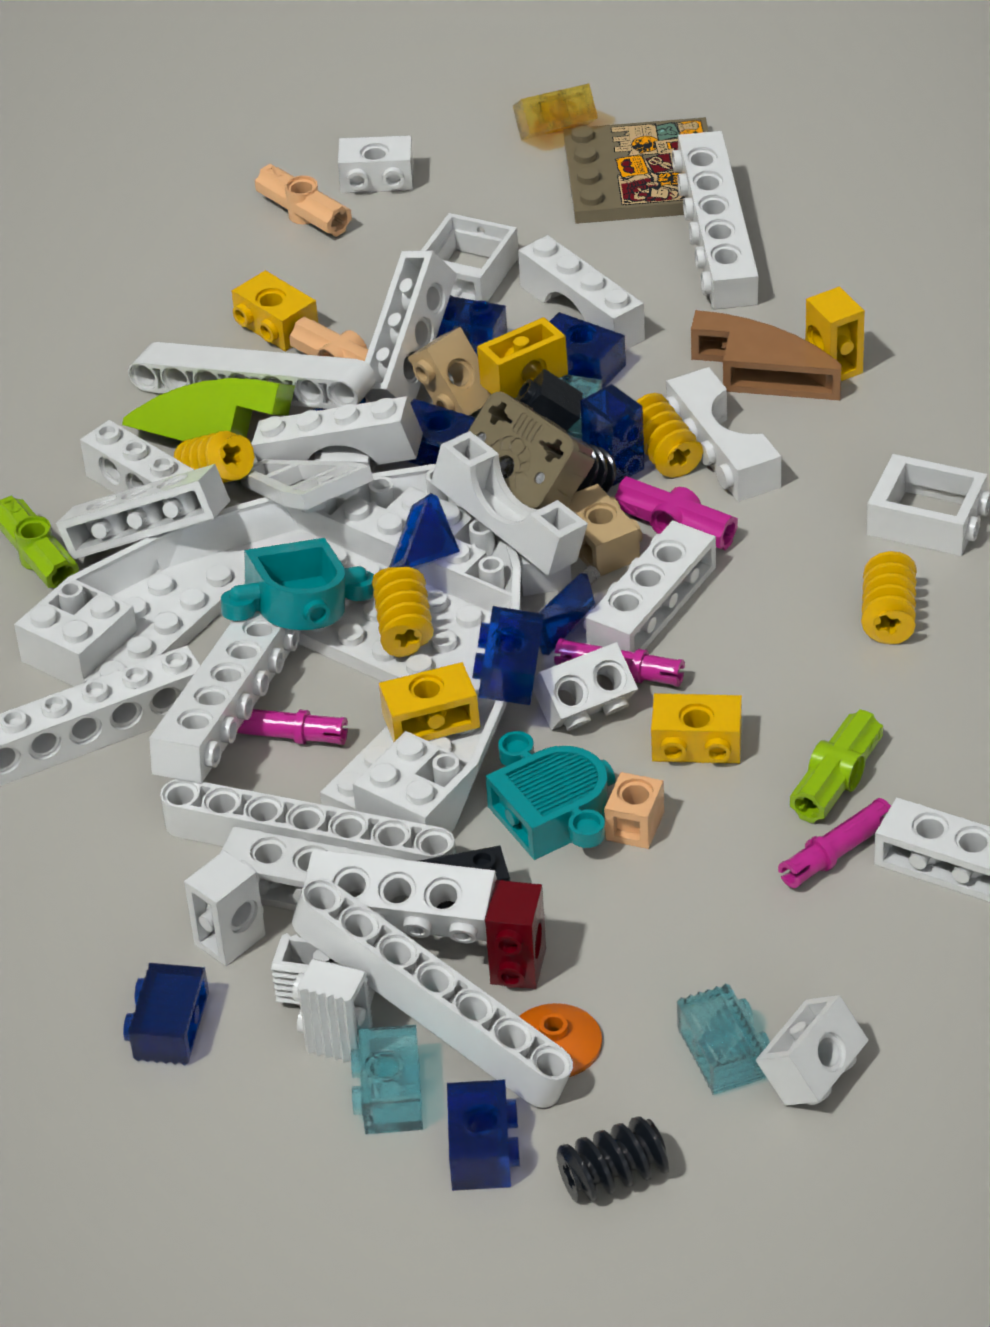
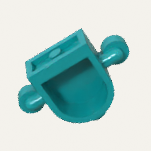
M325 538L244 550L245 584L236 585L221 595V614L229 620L243 621L253 617L256 611H260L267 621L282 628L291 630L324 628L341 619L345 612V598L353 601H366L374 597L372 586L374 574L366 571L362 566L344 568Z
M512 731L504 734L499 739L498 748L499 759L505 767L486 775L488 808L533 860L570 843L582 848H592L601 844L605 839L604 808L608 801V786L615 784L616 781L611 765L604 759L600 760L590 751L574 746H554L534 753V741L529 734L522 731Z

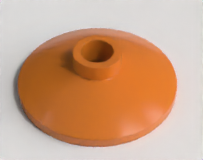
M551 1003L531 1008L519 1016L570 1055L573 1061V1069L569 1077L585 1071L598 1058L602 1047L601 1030L596 1020L586 1011L568 1004Z

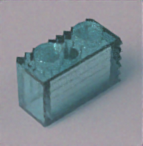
M726 983L722 987L716 986L713 990L707 989L704 993L698 992L695 996L690 994L686 999L681 997L677 1001V1027L679 1033H681L683 1040H685L686 1047L689 1048L693 1059L696 1060L697 1067L700 1068V1072L703 1074L704 1080L707 1081L708 1088L711 1089L713 1095L767 1078L756 1062V1059L770 1041L764 1031L759 1033L755 1031L753 1027V1013L746 998L738 999L731 986Z

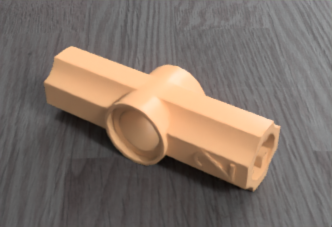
M268 164L261 168L260 174L255 180L256 191L288 209L289 219L293 223L303 225L312 223L328 234L330 233L337 237L346 231L348 223L352 220L351 209L318 191L317 180L313 177L304 175L294 177L279 167Z
M306 317L295 322L294 329L289 335L290 346L307 355L352 358L365 361L369 350L364 340L356 332L347 330L342 334H338Z

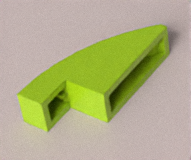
M242 378L201 381L178 387L151 399L127 414L123 418L122 425L181 441L220 431H230L247 438L253 410L271 415L289 416L295 385Z

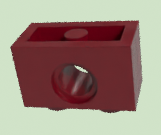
M496 880L485 920L490 984L510 988L536 989L546 952L542 884Z

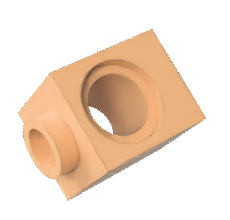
M620 772L604 808L607 841L649 849L664 814V780Z

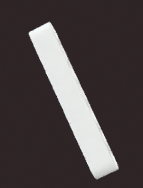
M164 342L151 343L128 369V376L131 382L137 388L146 392L164 394L189 384L224 378L259 379L295 385L292 406L324 409L338 408L345 404H359L376 382L374 370L369 364L359 359Z
M175 779L166 783L160 792L166 830L172 836L224 846L235 826L412 861L456 854L453 834L447 829L207 782L196 783Z
M321 878L312 879L305 883L292 919L294 930L303 939L339 965L367 971V984H369L370 988L529 1104L535 1107L546 1108L558 1102L573 1069V1061L562 1047L337 884Z

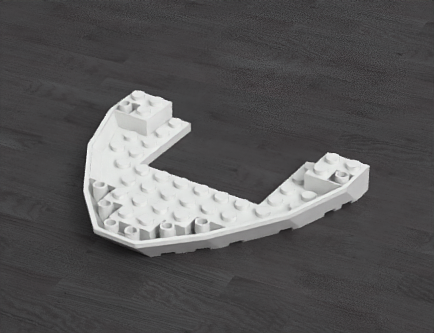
M436 464L372 473L374 481L360 486L359 493L346 498L335 497L326 501V507L316 512L303 513L301 509L286 507L267 497L224 508L214 519L145 538L66 578L18 620L14 627L21 662L67 684L77 686L186 646L221 614V595L236 585L245 584L244 550L325 538L344 568L362 566L366 571L374 575L388 567H411L417 569L424 575L426 580L425 587L428 592L427 599L430 604L429 611L434 628L432 638L427 644L421 646L417 652L410 656L398 658L389 655L383 649L380 642L381 635L378 629L379 623L374 597L366 601H353L345 598V612L341 619L324 628L300 630L298 644L382 682L463 662L477 694L480 728L428 741L405 731L393 742L386 726L320 792L322 805L437 826L452 832L457 825L518 678L521 565L515 549L431 483Z

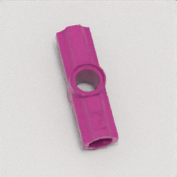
M626 476L619 483L617 493L614 496L623 512L649 521L657 534H661L673 520L716 536V547L726 550L732 544L738 529V518L702 505L697 495L685 487H675L671 492H667Z

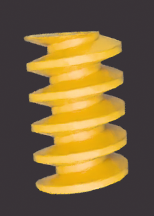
M646 394L630 407L626 415L625 424L627 430L662 475L670 478L681 477L697 467L703 454L702 444L697 442L695 434L689 430V427L682 421V418L675 412V409L662 394Z
M220 431L185 440L177 446L173 456L194 470L215 464L223 483L240 480L248 475L253 467L255 458L253 446L249 439L230 431Z
M888 551L877 554L867 562L863 572L861 617L863 630L873 640L889 645L900 644L909 639L914 633L916 625L915 587L917 583V568L915 561L901 552Z
M388 567L380 570L373 575L372 586L374 589L373 595L379 623L378 629L381 635V645L389 655L398 658L410 656L417 652L421 646L427 644L434 632L431 623L432 616L429 611L430 604L427 599L428 592L425 587L426 580L419 570L411 567Z

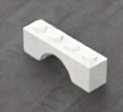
M549 235L518 250L520 287L542 303H546L561 294L565 295L574 303L583 316L591 339L616 356L645 340L644 303Z
M710 367L666 380V399L668 403L675 409V412L682 418V421L689 427V430L695 434L697 442L702 444L703 454L701 460L704 465H709L716 473L723 489L727 488L737 502L781 488V455L763 433H738L721 425L727 420V388Z
M408 396L393 399L382 398L374 402L356 405L345 404L338 408L319 411L308 410L301 414L283 417L272 416L259 420L251 444L258 462L264 459L309 460L313 453L324 447L348 446L366 453L380 465L416 459L423 432Z
M471 431L441 444L431 482L434 486L547 576L577 562L588 525L586 521L559 500L539 510L530 508L520 502L510 491L503 478L499 453Z

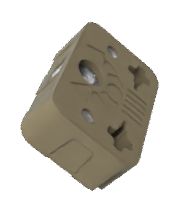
M501 391L490 395L468 430L499 453L501 472L508 488L520 502L537 510L557 500L568 507L573 495L595 459L590 457L594 450L589 445L573 437L565 429L540 415L527 404Z

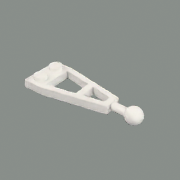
M264 459L253 464L249 474L242 479L227 483L241 482L242 486L283 506L301 509L303 513H312L324 509L326 501L335 497L346 498L359 493L360 486L374 480L370 465L348 461Z

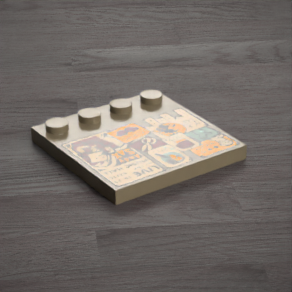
M706 117L590 127L580 125L574 128L563 129L575 224L684 215L683 198H686V196H679L677 175L680 172L674 173L672 150H678V135L708 132Z

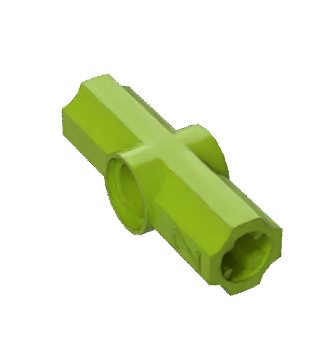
M10 495L0 500V531L18 551L20 563L23 567L34 570L48 588H56L66 578L79 572L78 564L53 536L49 520L45 517L37 516L23 499H16Z
M859 709L858 712L849 714L829 742L821 740L816 745L809 761L807 773L790 795V807L796 811L800 819L813 824L816 820L825 819L844 790L852 792L858 786L864 772L866 759L883 737V725L875 719L873 713Z

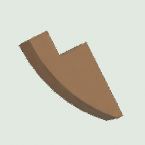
M695 310L691 326V360L723 362V385L727 388V392L840 401L842 365L814 344L795 334L749 318Z

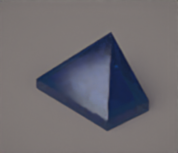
M430 493L411 506L389 567L419 569L460 552L438 496Z
M580 573L531 619L543 655L549 656L555 650L558 640L560 638L566 639L584 622L585 616L597 605L588 574Z

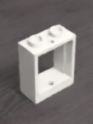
M448 213L421 250L434 251L457 273L448 301L481 309L484 308L519 258L517 227ZM456 250L489 257L482 269L448 261Z
M892 454L867 503L866 535L962 556L968 542H974L977 538L981 515L987 516L990 510V492L987 491L988 474ZM905 492L962 505L957 516L903 505L900 502Z

